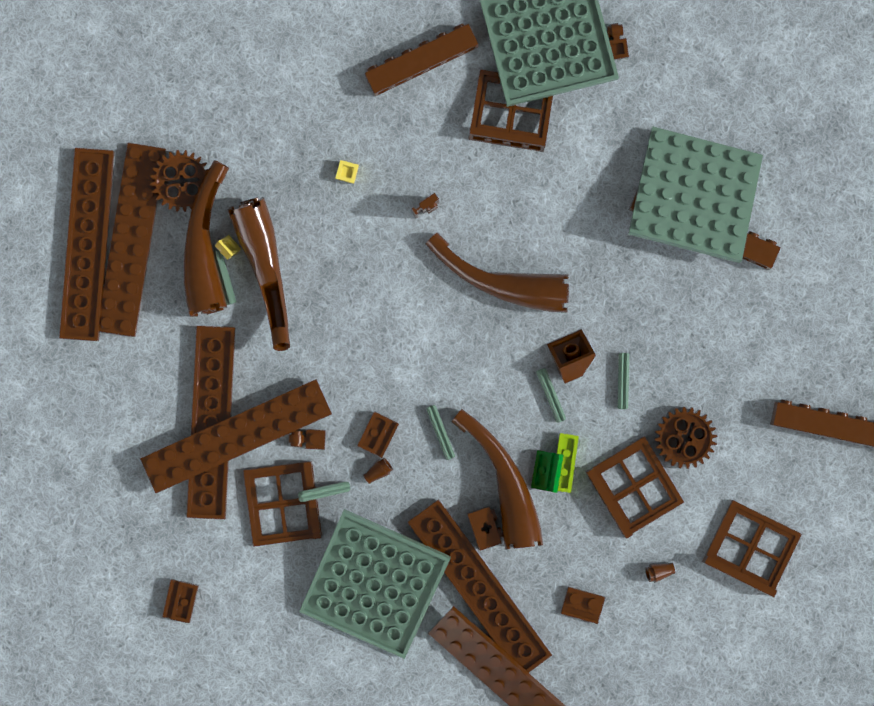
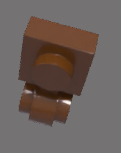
M618 23L610 24V26H607L608 38L612 37L613 39L609 42L614 60L629 58L627 39H620V36L624 35L623 25Z
M306 430V436L302 435V431H294L289 435L290 447H302V443L306 442V449L325 450L326 430Z

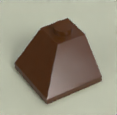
M582 329L547 344L565 384L582 377L596 356Z

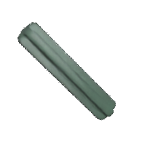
M218 249L214 250V258L226 304L236 303V298L224 256Z
M619 353L618 409H628L629 353Z
M545 368L537 370L536 374L556 422L560 423L566 420L547 370Z
M435 405L427 407V413L445 459L454 458L455 454L437 407Z
M341 482L300 491L298 497L300 502L349 492L351 488L349 482Z

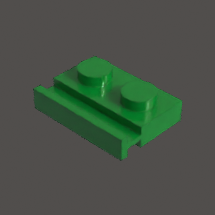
M537 450L531 488L554 493L558 492L563 454Z

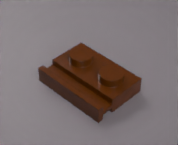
M434 193L420 202L417 209L411 208L415 218L419 217L418 214L420 212L423 214L428 212L430 214L438 208L439 198Z
M374 411L357 446L382 458L399 423Z
M171 579L162 617L190 623L199 585Z
M568 586L561 614L598 624L605 596Z

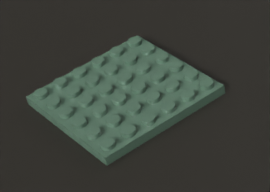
M479 0L507 107L619 79L598 0Z
M652 126L628 234L740 263L743 258L763 155Z
M344 509L299 612L405 659L451 556Z

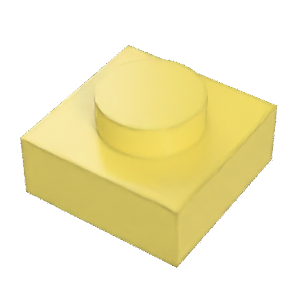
M340 160L335 179L354 184L359 165Z
M229 235L215 244V247L227 260L241 250Z

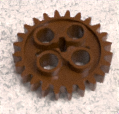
M176 150V156L169 152L168 159L164 155L162 156L163 163L156 161L159 168H152L156 172V175H150L151 178L155 179V182L150 183V185L156 186L152 193H158L159 195L156 197V200L162 198L161 205L163 206L168 203L169 210L173 206H175L176 212L179 211L180 207L186 212L187 206L192 210L199 188L209 170L204 169L207 164L206 162L200 163L201 156L194 159V152L190 156H187V150L183 152V155H180L179 150ZM187 165L194 167V175L188 176L185 174L184 170ZM168 167L174 168L176 171L175 177L168 178L165 170ZM179 176H182L183 179L198 178L196 182L183 183V187L179 183L164 184V181L178 180ZM190 184H194L197 187L195 195H190L187 192V187ZM175 186L178 189L176 197L168 195L169 187Z
M682 407L681 412H679L677 408H674L675 414L668 411L669 418L661 417L664 423H657L661 429L655 431V433L659 434V437L654 438V440L660 442L656 448L662 449L659 453L660 456L666 455L665 462L671 459V466L678 462V468L680 469L683 464H685L686 469H689L690 464L696 468L697 461L704 464L702 458L710 459L707 453H714V450L710 447L711 445H717V443L712 441L713 438L717 437V435L712 434L716 427L709 426L713 422L712 420L705 421L707 414L700 416L701 410H697L694 413L693 407H690L687 412L686 408ZM681 419L686 423V427L683 430L677 428V422ZM693 422L694 426L688 434L690 440L685 441L682 446L681 452L677 453L678 448L681 446L684 440L681 437L682 434L686 435L688 433L690 424ZM697 428L703 431V436L700 439L694 436V431ZM671 437H675L677 445L671 448L668 445V440ZM689 445L694 447V454L691 456L685 453V449Z

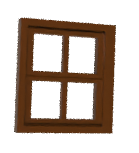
M480 69L469 140L544 152L553 96L543 98L541 110L516 105L507 107L506 104L485 101L487 83L501 84L498 72ZM490 106L508 109L506 128L482 125L483 107ZM515 111L539 114L538 134L513 130Z
M645 436L586 471L587 476L626 539L631 537L634 532L684 503ZM641 450L654 472L635 482L623 460ZM620 463L632 485L614 495L601 473ZM658 477L670 500L652 510L639 488ZM637 491L649 512L630 523L618 501Z
M312 461L243 470L253 547L322 538L317 499L300 502L299 498L283 500L280 475L301 472L303 491L316 488ZM276 476L279 501L258 504L255 478ZM305 504L308 529L287 532L284 507ZM280 508L283 533L262 536L259 510Z
M732 500L702 562L775 597L777 593L776 587L802 534ZM737 513L759 523L750 543L728 533ZM766 527L788 538L779 557L757 547ZM726 536L748 546L739 566L717 556ZM755 550L777 561L768 580L746 570Z

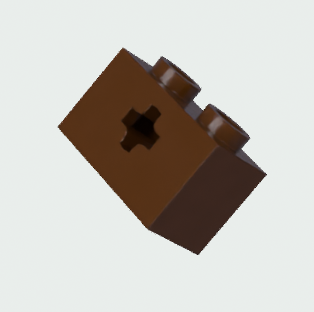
M486 506L467 513L480 551L502 544L501 539L504 537L501 528H496L494 521L498 519L494 509L490 510V507ZM487 522L488 525L492 526L489 528L490 532L486 533L485 530H481L483 523Z

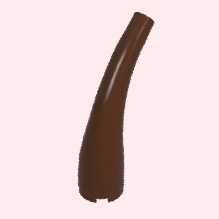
M216 160L212 162L199 188L186 233L184 288L190 317H198L199 312L208 315L227 308L210 240V219L217 190L220 184L223 183L229 167Z
M256 197L240 202L237 209L231 206L227 210L238 241L248 258L263 296L271 330L273 349L285 351L290 348V338L275 231L264 197H261L260 200Z
M438 232L425 243L451 271L489 295L535 310L559 313L568 312V308L564 307V303H568L569 284H564V279H569V274L488 273L472 266L448 248L450 244Z
M461 409L451 422L462 432H469L480 443L496 469L505 550L510 549L511 544H513L514 549L534 547V542H537L538 546H542V530L538 514L528 487L516 464L500 442L480 422Z

